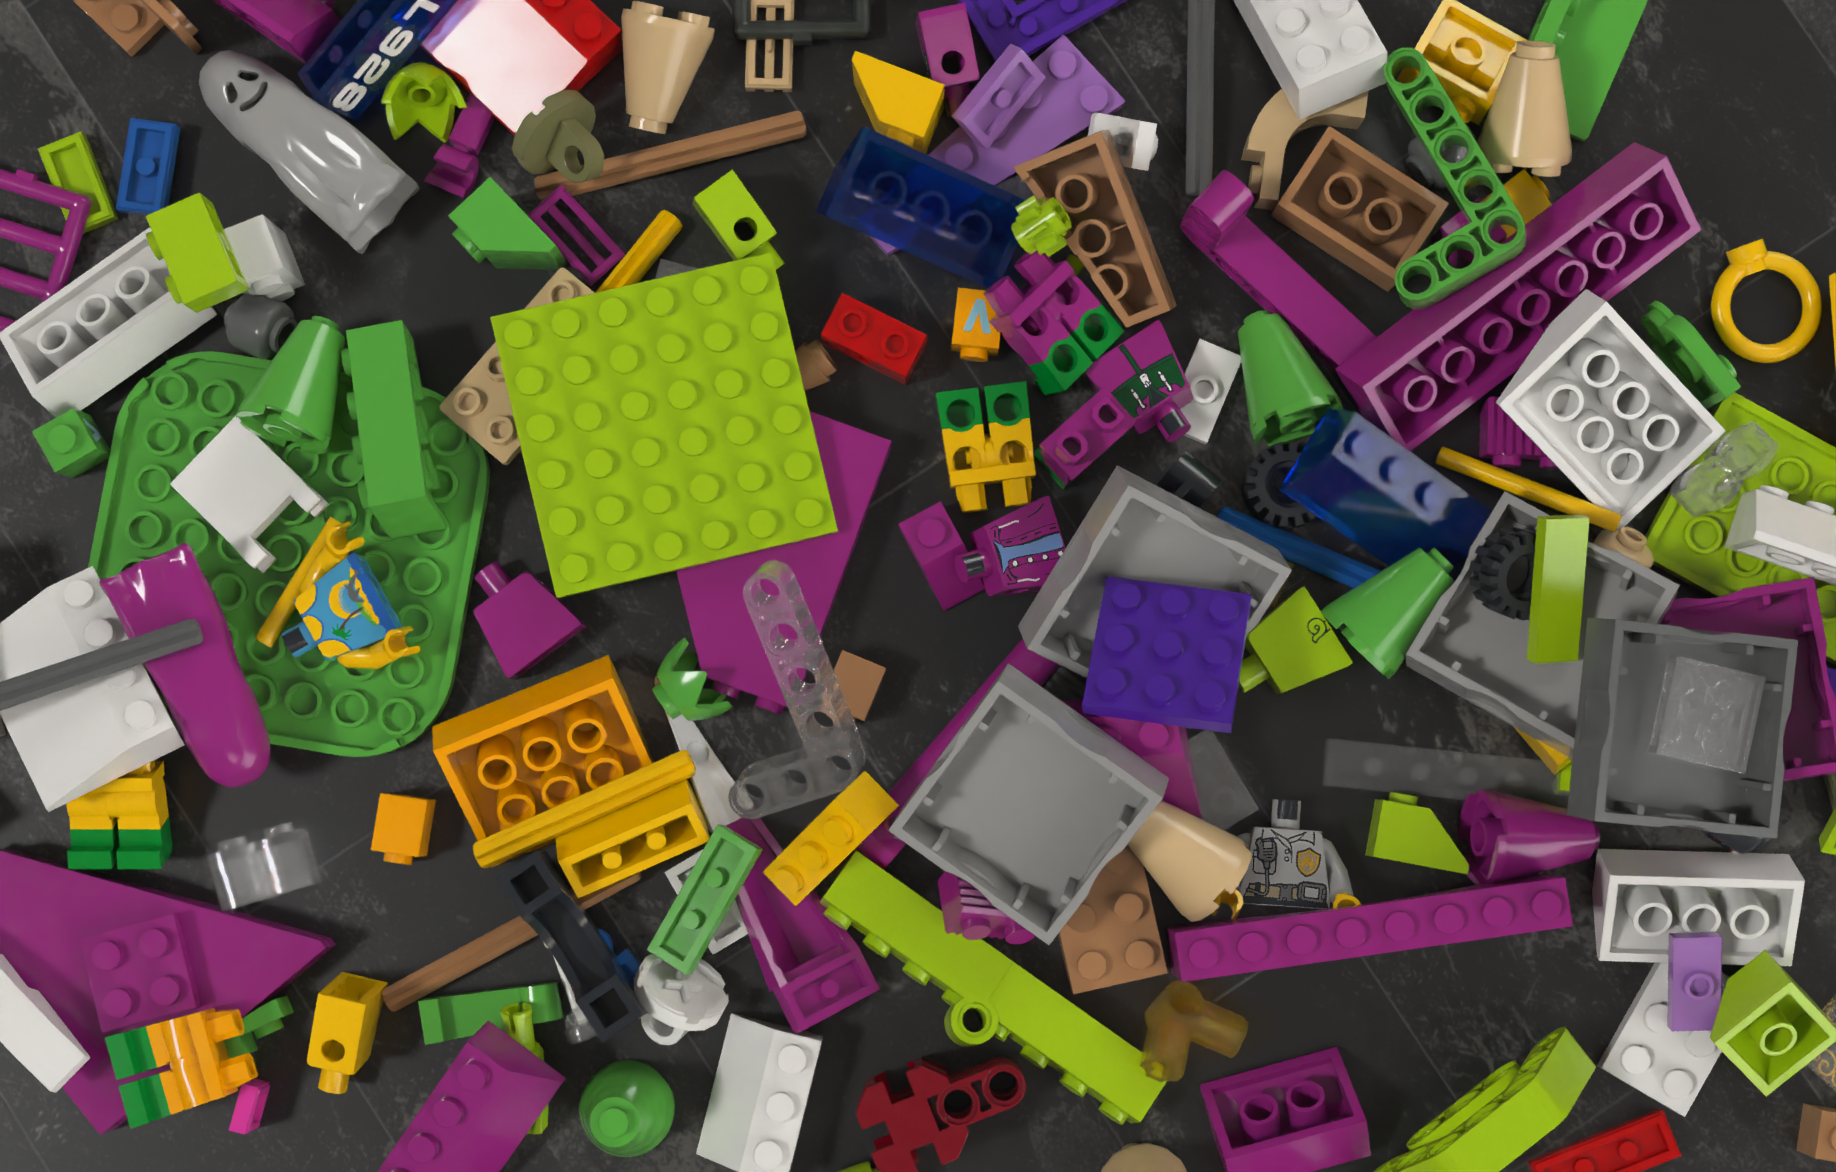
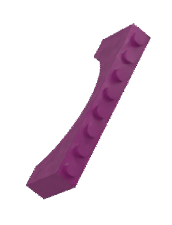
M1536 873L1498 883L1475 884L1442 892L1375 903L1279 915L1236 918L1235 920L1210 919L1164 926L1171 974L1181 982L1571 927L1573 924L1565 877Z

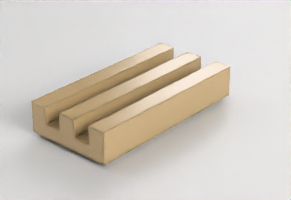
M751 0V21H757L758 8H766V21L776 20V8H784V20H794L795 0ZM765 39L764 78H756L757 40H746V91L755 92V89H761L764 92H774V90L792 92L793 39L783 40L782 78H774L775 39Z

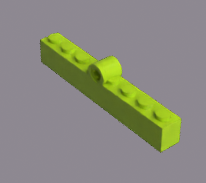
M858 851L853 853L819 901L820 904L827 908L823 914L831 922L844 930H847L850 925L866 935L862 942L872 951L884 958L891 953L904 962L905 965L902 971L913 980L924 986L930 981L945 991L941 998L950 1007L945 1015L944 1026L947 1035L953 1042L961 1046L971 1047L988 1041L992 1036L1003 1042L1007 1037H1010L1023 1047L1020 1054L1026 1060L1041 1069H1044L1047 1064L1063 1075L1059 1080L1063 1086L1080 1097H1084L1086 1092L1102 1103L1099 1110L1120 1125H1123L1126 1120L1130 1123L1141 1122L1172 1074L984 940H969L964 938L962 933L958 935L954 932L947 934L943 913L940 909ZM967 1010L975 1012L980 1019V1026L976 1032L968 1031L963 1025L962 1018Z

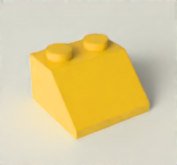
M855 51L852 57L854 85L880 143L887 145L885 150L898 158L912 160V157L916 156L924 159L944 109V84Z

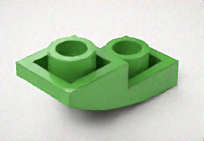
M287 995L259 1007L242 1018L244 1034L224 1040L229 1058L258 1050L251 1032L254 1031L256 1038L259 1039L284 1028L281 1018L294 1013Z

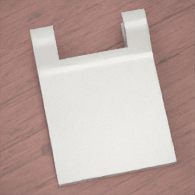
M235 416L170 485L237 550L248 564L264 573L276 558L256 538L293 500L307 513H311L316 518L329 503L286 464L259 436L244 428L240 424L241 419Z

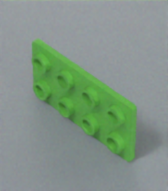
M1545 0L1528 41H1544L1556 45L1555 55L1560 59L1571 138L1583 142L1589 137L1648 0Z

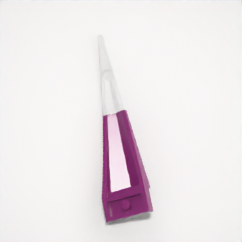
M657 676L654 681L655 686L660 683ZM666 712L679 750H687L694 761L696 774L690 777L711 835L717 824L725 825L763 849L735 900L769 992L773 990L794 1034L802 1032L880 990L859 946L846 930L840 928L824 916L823 913L827 908L819 903L821 898L814 889L795 906L763 873L784 850L735 784L695 723L688 721L682 714L673 720Z

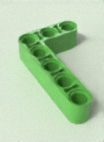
M1400 48L1393 51L1387 57V63L1384 64V75L1389 92L1469 223L1407 259L1398 267L1395 273V285L1401 301L1407 307L1414 310H1423L1437 304L1516 258L1526 245V229L1521 214L1425 57L1416 49ZM1405 67H1413L1420 72L1418 77L1410 83L1397 82L1395 76L1397 72ZM1429 106H1437L1444 111L1442 117L1433 123L1422 122L1418 116L1424 108ZM1453 145H1460L1468 150L1466 157L1457 163H1449L1442 158L1444 151ZM1476 185L1488 186L1493 191L1491 197L1482 203L1469 201L1466 198V194ZM1500 225H1510L1517 230L1515 238L1505 244L1494 242L1490 235ZM1463 249L1470 251L1474 255L1472 263L1463 269H1455L1448 264V259L1454 251ZM1416 274H1424L1431 279L1429 288L1420 294H1413L1405 289L1408 279Z

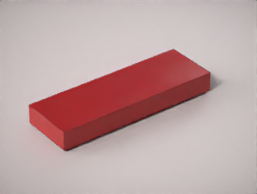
M1656 1109L1530 1159L1527 1163L1531 1172H1642L1682 1155L1664 1111Z

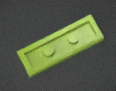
M1583 515L1537 517L1526 660L1535 664L1578 661L1589 517Z

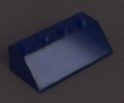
M862 126L835 166L816 212L989 289L995 282L1003 278L1018 245L1011 225L1016 221V217L1019 216L1015 207L1025 200Z
M1332 408L1327 409L1279 489L1387 566H1391L1419 547L1425 553H1428L1434 547L1453 566L1457 565L1468 557L1470 547L1492 513L1482 503L1358 413Z

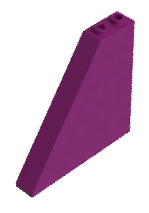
M811 411L809 412L838 532L676 570L701 671L707 673L706 678L713 680L710 689L736 699L740 690L758 696L755 706L782 715L784 706L793 710L796 708L892 448V443L888 439Z
M13 848L0 849V954L4 955L29 988L40 991L91 1057L62 1088L100 1135L116 1129L127 1119L118 1086L171 1069L170 1065L167 1064L116 1080L105 1037L215 1007V1011L239 1009L242 1018H244L254 1010L265 1005L336 946L330 937L88 869H68V864ZM179 912L201 1007L102 1033L79 938Z

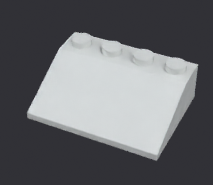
M1587 289L1550 323L1496 401L1502 410L1591 503L1622 515L1617 528L1619 531L1726 431L1608 302Z
M93 566L47 587L0 623V682L129 639L110 600L99 584L101 579ZM143 663L0 711L8 732L48 812L185 745Z

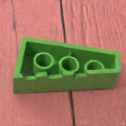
M403 320L346 330L348 348L341 350V357L347 377H352L353 392L347 393V404L352 420H357L359 435L352 437V445L355 459L359 465L363 464L365 480L358 481V492L362 507L371 510L391 539L447 529L444 511L439 510L431 495V490L440 489L437 470L433 467L429 451L423 450V444L432 442L429 424L427 423L423 407H416L415 401L423 400L424 396L413 337Z

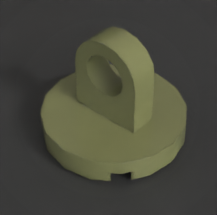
M562 90L549 95L541 102L545 108L537 115L531 111L522 120L515 133L512 146L513 155L518 159L519 164L533 175L546 174L557 169L574 183H582L599 177L604 167V153L599 142L591 134L596 118L594 106L577 90ZM579 150L584 157V167L580 165L577 157Z

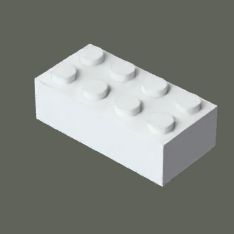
M1233 0L1299 120L1386 83L1384 64L1387 63V50L1358 0Z

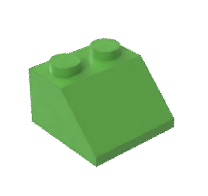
M491 177L448 215L458 227L452 235L479 264L485 258L498 269L559 270L568 264L557 246Z

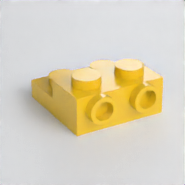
M1443 0L1414 49L1418 50L1425 57L1465 123L1472 121L1479 125L1493 103L1509 57L1512 53L1516 52L1517 42L1527 41V39L1456 0ZM1405 67L1402 69L1397 80L1401 83L1413 82L1420 72L1416 68Z

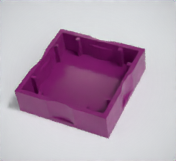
M1814 577L1743 588L1732 594L1716 598L1674 599L1660 624L1680 626L1687 629L1798 640L1791 711L1783 736V781L1836 774V697L1827 674V642Z

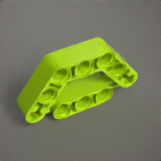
M1566 1027L1554 1030L1533 1047L1521 1067L1514 1060L1495 1070L1415 1133L1406 1144L1410 1150L1409 1152L1387 1161L1374 1172H1499L1567 1117L1596 1066Z

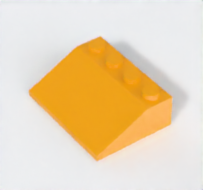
M609 655L432 726L433 752L478 841L654 763L628 696ZM554 838V839H551V840H549V841H547V842H545V843H542V844H540V845H538V846H536V847H533V848H531V849H529V850H527V851H525V852H522V853H520V854H518V855H516V856H513V857H511V858H509V859H507V860H504V861H502V862H500V863H498V864H495V865L491 866V868L494 867V866H497V865H499V864H501V863H504V862H506V861H509V860H511V859H514V858H516V857H519V856H521V855H524V854H526V853H528V852H531V851H533V850H536V849H538V848H541V847H543V846H546V845H548V844H550V843H553V842H555L556 840H555V838Z

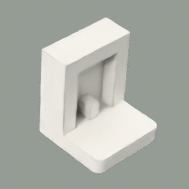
M1097 112L1091 116L1088 136L1102 130H1109L1124 167L1148 171L1150 161L1154 158L1158 147V138L1155 134L1156 123Z

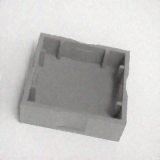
M1117 465L1019 623L1018 628L1027 649L1087 678L1106 576L1252 594L1248 634L1256 627L1292 569L1277 548Z
M1504 491L1470 547L1466 563L1453 585L1439 598L1406 653V666L1573 760L1588 617L1660 624L1674 601L1680 585L1617 551L1608 550L1588 542L1578 661L1535 664L1526 660L1529 620L1522 621L1517 618L1514 620L1487 609L1482 605L1483 602L1477 600L1473 594L1478 588L1471 586L1469 582V577L1477 576L1478 573L1469 569L1471 560L1479 562L1482 557L1475 553V550L1479 545L1485 548L1489 547L1485 540L1488 535L1494 534L1499 536V529L1508 528L1513 530V527L1536 534L1537 517L1550 516ZM1525 556L1518 557L1511 564L1507 572L1506 584L1509 591L1518 589L1526 579L1528 560Z
M1008 663L901 808L888 831L944 871L952 873L972 884L993 906L1050 945L1088 896L1093 882L1102 868L1113 857L1123 851L1161 802L1169 778Z

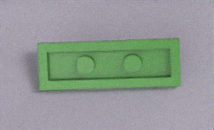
M717 824L647 950L685 975L693 974L763 849L725 825Z

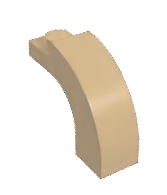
M1282 89L1267 102L1247 137L1241 159L1260 162L1259 165H1252L1248 189L1251 193L1256 194L1254 208L1273 210L1278 202L1284 153L1290 139L1299 132L1314 126L1325 125L1358 129L1365 119L1368 91L1300 120Z

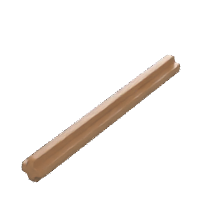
M793 111L604 159L603 171L599 177L590 181L574 183L568 180L560 171L537 176L534 179V188L540 202L544 201L560 185L572 196L803 138L807 134V129L802 113L800 111Z
M635 873L577 899L583 908L587 909L636 883L641 879V873ZM518 916L384 988L382 991L383 999L387 1007L392 1012H396L538 934L521 916Z

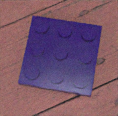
M1106 576L1083 697V714L1231 733L1252 594Z

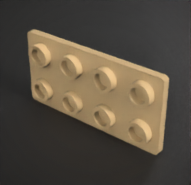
M560 268L525 309L594 292L567 269ZM495 342L441 403L440 410L503 465H508L521 451V446Z

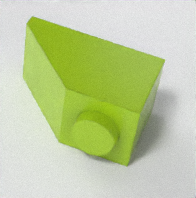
M1390 792L1388 801L1375 799L1365 855L1468 874V862L1432 810L1417 806L1418 797Z

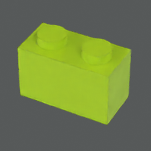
M200 192L146 216L152 230L146 233L147 241L158 260L164 258L171 274L165 277V282L172 298L177 304L183 302L185 306L198 313L250 290L213 203Z

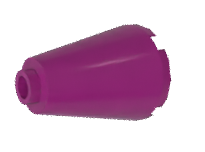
M1490 789L1476 790L1478 794H1469L1466 797L1461 809L1458 835L1459 840H1467L1469 855L1463 856L1469 864L1467 876L1475 884L1508 881L1587 861L1592 856L1593 851L1597 850L1599 846L1600 833L1598 826L1591 820L1568 816L1567 808Z

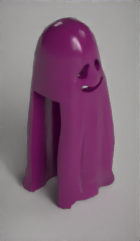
M184 542L165 553L142 560L114 576L101 579L99 584L110 600L129 639L190 618L198 621L204 640L201 644L144 662L143 664L164 695L178 732L205 774L211 780L227 788L242 787L256 781L265 773L270 762L271 748L268 731L255 693L243 675L222 609L200 568L191 546Z

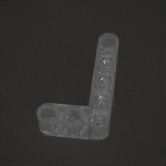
M776 560L766 561L755 570L744 584L743 598L804 747L752 763L744 768L731 787L728 800L732 810L740 817L746 819H757L844 791L859 776L867 759L865 746L795 574L788 565ZM760 579L773 581L779 588V596L766 594L760 586ZM784 623L793 627L798 639L789 640L783 637L778 630V624ZM796 668L808 669L814 675L816 683L809 684L800 680L796 674ZM822 712L827 714L832 719L834 726L825 727L820 725L815 720L813 713ZM831 757H844L850 763L851 769H839L834 765ZM788 770H796L804 774L807 783H796L789 776ZM745 784L759 787L764 797L752 796L747 791Z

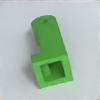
M545 982L424 998L418 1001L425 1045L473 1036L488 1020L504 1031L503 1018L500 1011L504 1006L512 1003H520V1012H522L523 1003L530 1004L532 1006L533 1024L563 1018L558 982Z

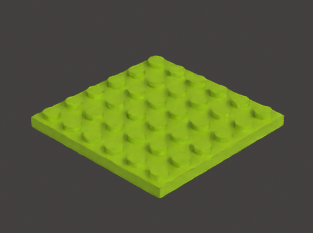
M772 252L490 317L556 598L838 532Z

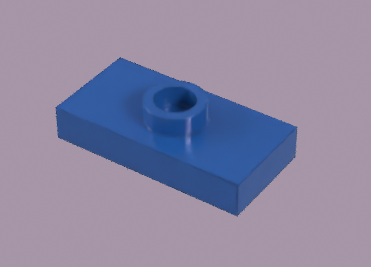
M130 118L116 210L120 213L147 216L169 206L181 129L177 124Z

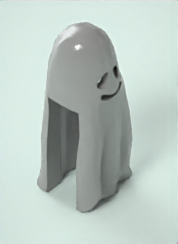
M227 50L220 51L210 57L202 67L199 75L200 90L203 100L216 118L242 145L269 163L289 190L346 240L358 253L363 254L371 239L391 225L404 203L419 191L418 184L358 129L339 115L309 98L295 83L261 60L243 52Z

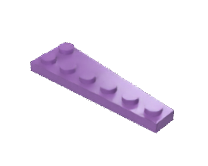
M1063 34L1033 61L1046 78L988 149L977 145L959 127L856 219L857 224L888 257L942 223L948 216L956 214L974 203L978 197L1013 178L1017 173L1013 168L1014 166L1053 151L1073 137H1078L1089 130L1093 113L1113 115L1125 105V100Z

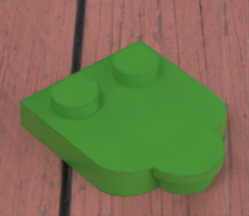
M1653 301L1647 306V313L1641 316V322L1649 334L1646 337L1649 348L1705 409L1726 399L1741 387L1735 379L1737 373L1733 365L1724 356L1716 355L1690 322L1680 315H1674L1669 308L1659 301Z

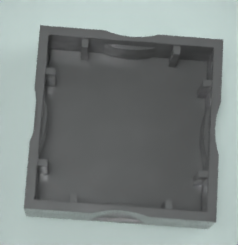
M1588 617L1567 815L1597 822L1650 827L1680 826L1713 833L1777 839L1784 778L1783 736L1791 711L1798 640Z

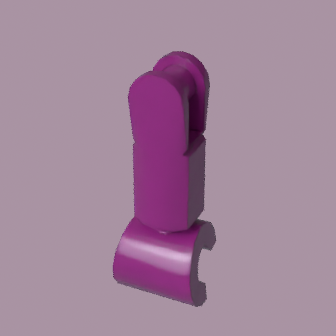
M470 93L468 102H466L467 108L462 109L449 137L453 147L447 144H443L434 156V160L437 163L424 180L464 199L468 198L472 193L478 175L479 161L473 155H479L495 121L488 108L472 93Z

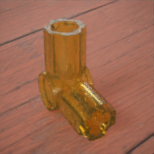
M1172 981L1146 1009L1145 1021L1148 1030L1140 1066L1145 1070L1146 1076L1159 1082H1177L1184 1075L1191 1041L1233 1058L1239 1052L1241 1044L1246 1037L1249 1022L1245 1021V1017L1204 1000L1201 992L1190 982Z

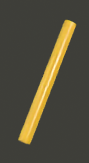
M1444 446L1440 449L1436 459V464L1557 511L1568 515L1589 517V523L1612 532H1616L1622 519V515Z

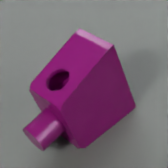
M495 561L475 576V579L489 599L476 607L473 612L508 679L517 680L587 627L559 598H556V595L528 571H525L512 581L499 562Z

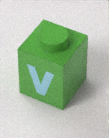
M76 408L70 409L32 431L54 472L72 479L105 461L110 455V448L92 416Z

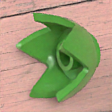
M684 637L665 656L657 672L660 683L653 687L652 690L664 710L673 720L681 714L688 721L704 720L721 715L733 706L729 701L722 702L726 697L725 694L710 688H703L707 673L705 671H694L698 662L696 649L684 652L689 645Z

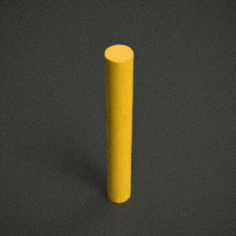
M331 516L329 517L255 636L256 640L270 648L273 646L296 609L294 600L301 594L300 584L315 557L327 543L326 537L329 529L342 524V522Z

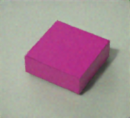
M254 1078L241 1085L229 1131L245 1135L260 1126L271 1086L269 1085L270 1082Z

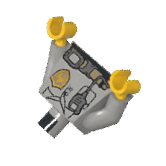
M1273 799L1271 828L1249 826L1248 833L1237 836L1249 846L1246 848L1252 852L1247 872L1232 894L1223 889L1213 900L1218 905L1225 903L1231 907L1233 911L1231 920L1237 918L1243 904L1330 909V902L1333 904L1332 908L1361 905L1360 901L1353 897L1348 871L1332 842L1323 838L1321 831L1299 830L1301 801ZM1217 908L1211 915L1216 916V913L1219 908Z

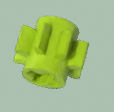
M1033 195L1015 207L1019 216L1016 217V221L1012 223L1011 228L1016 240L1027 253L1032 254L1038 251L1040 255L1046 253L1049 257L1067 245L1063 236L1072 227L1071 221L1063 206L1055 198L1045 201L1043 197L1037 199Z

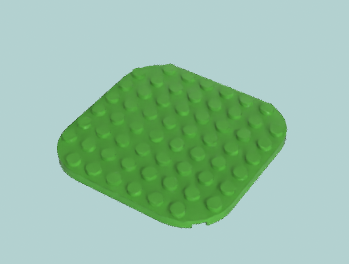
M206 351L189 353L166 361V365L157 369L149 377H143L127 396L118 415L88 568L93 566L99 578L105 579L134 566L142 560L165 553L184 542L188 543L222 609L243 675L255 693L268 731L270 744L339 756L372 757L394 752L412 743L435 723L445 708L453 689L489 494L490 468L486 449L440 410L441 403L446 399L444 396L422 387L424 399L415 401L416 407H423L427 423L429 424L432 442L423 444V450L429 451L433 467L437 470L440 489L431 490V495L439 510L444 511L447 529L391 539L369 508L364 509L360 501L358 481L365 480L363 464L359 465L355 459L352 445V437L359 435L357 420H352L347 404V393L353 392L352 377H347L344 372H341L332 438L326 453L308 454L299 452L302 445L300 442L287 440L285 447L261 438L286 464L329 503L316 518L311 513H307L293 500L256 538L276 558L273 564L263 573L258 568L254 569L248 564L237 550L170 483L236 416L239 405L272 360ZM331 516L342 523L347 521L352 523L346 529V536L349 541L360 536L364 538L363 546L350 551L349 555L355 552L365 556L403 627L412 626L414 629L405 636L406 645L408 647L419 645L420 652L400 657L379 669L346 668L339 661L326 660L318 646L295 658L285 645L282 633L304 621L297 608L271 648L256 640L255 636ZM148 671L172 721L174 722L173 716L164 698V695L162 694L161 690L159 689L150 672Z

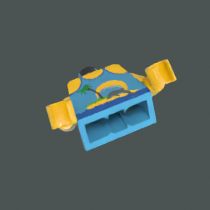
M347 521L329 529L326 537L327 543L312 562L300 584L301 594L294 600L295 606L304 621L283 632L282 638L288 650L295 658L318 646L326 660L339 661L346 668L379 669L400 657L418 654L420 646L408 647L406 645L405 636L414 629L412 626L403 627L365 556L355 552L349 555L350 551L363 546L365 541L362 536L351 541L348 540L346 529L352 523Z

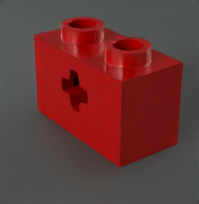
M844 293L841 294L821 333L824 345L904 385L907 384L927 345L926 334Z

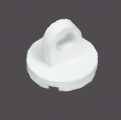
M653 953L646 956L634 977V993L641 1006L649 1012L641 1017L642 1026L646 1034L653 1041L661 1045H672L678 1042L688 1031L706 1030L717 1024L729 1002V997L725 995L723 990L725 982L721 975L702 959L699 961L693 974L685 975Z

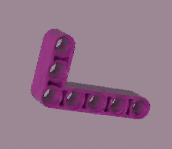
M1226 170L1221 171L1189 205L1180 225L1181 230L1197 248L1265 310H1269L1271 314L1282 315L1298 340L1339 377L1335 369L1373 341L1376 336L1245 216L1254 201L1253 194L1235 175Z

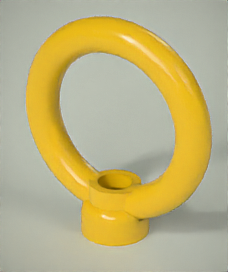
M1763 239L1727 251L1726 255L1730 265L1719 277L1711 300L1712 320L1719 337L1730 350L1750 361L1774 363L1793 357L1812 340L1820 324L1822 300L1814 277L1802 263L1793 257L1779 252L1767 251ZM1761 270H1774L1787 276L1797 287L1802 300V315L1797 328L1788 338L1775 344H1759L1749 340L1737 329L1731 315V298L1735 287L1745 276Z

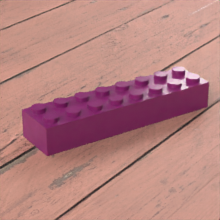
M1632 143L1525 225L1526 245L1516 258L1437 304L1423 310H1412L1338 366L1335 370L1374 438L1401 457H1404L1517 371L1550 323L1585 289L1603 300L1609 301L1697 234L1701 228L1666 155L1638 143ZM1517 231L1501 244L1511 242L1515 238Z

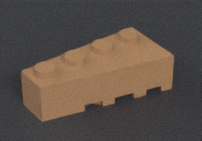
M1109 130L1096 132L1013 167L1037 199L1043 197L1047 201L1050 198H1055L1063 206L1072 225L1064 236L1068 246L1089 271L1092 280L1125 327L1170 311L1177 306Z

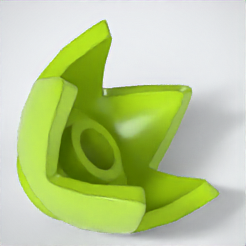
M422 62L410 64L399 70L387 84L381 101L382 104H386L387 122L394 140L399 139L416 123H420L438 139L447 142L453 126L455 106L459 109L467 108L463 96L452 78L440 68Z

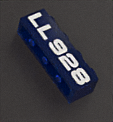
M358 0L297 74L315 102L325 108L357 120L458 0Z

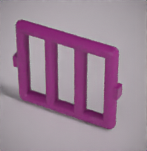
M0 169L1 189L70 210L61 237L0 218L1 238L56 255L48 281L0 267L1 287L42 299V303L67 286L92 203L85 195L39 181L40 176L19 169H17L15 174ZM0 316V332L16 320Z

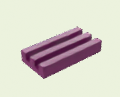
M562 185L527 215L557 246L564 258L590 286L625 256L624 252ZM560 198L611 252V256L605 260L554 205ZM546 211L553 216L596 263L598 267L592 273L540 217Z

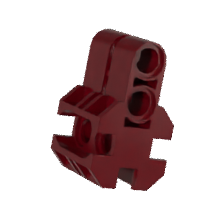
M1006 1055L992 1056L952 1073L948 1072L946 1066L921 1056L906 1062L909 1069L906 1071V1075L911 1085L908 1088L893 1093L884 1071L869 1077L858 1101L856 1116L862 1130L885 1121L890 1134L873 1140L876 1151L871 1152L877 1170L882 1172H918L915 1163L919 1162L915 1149L933 1142L942 1165L958 1159L969 1134L968 1125L1010 1109L1020 1103L1026 1090L1025 1079L1017 1061ZM1005 1071L1015 1076L1014 1084L1007 1090L999 1091L990 1086L991 1078L998 1072ZM953 1090H963L971 1097L966 1106L958 1109L948 1106L944 1099Z

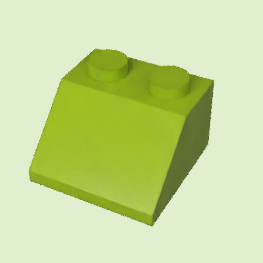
M1764 950L1727 980L1710 1039L1767 1097L1836 1042V1027L1808 994Z

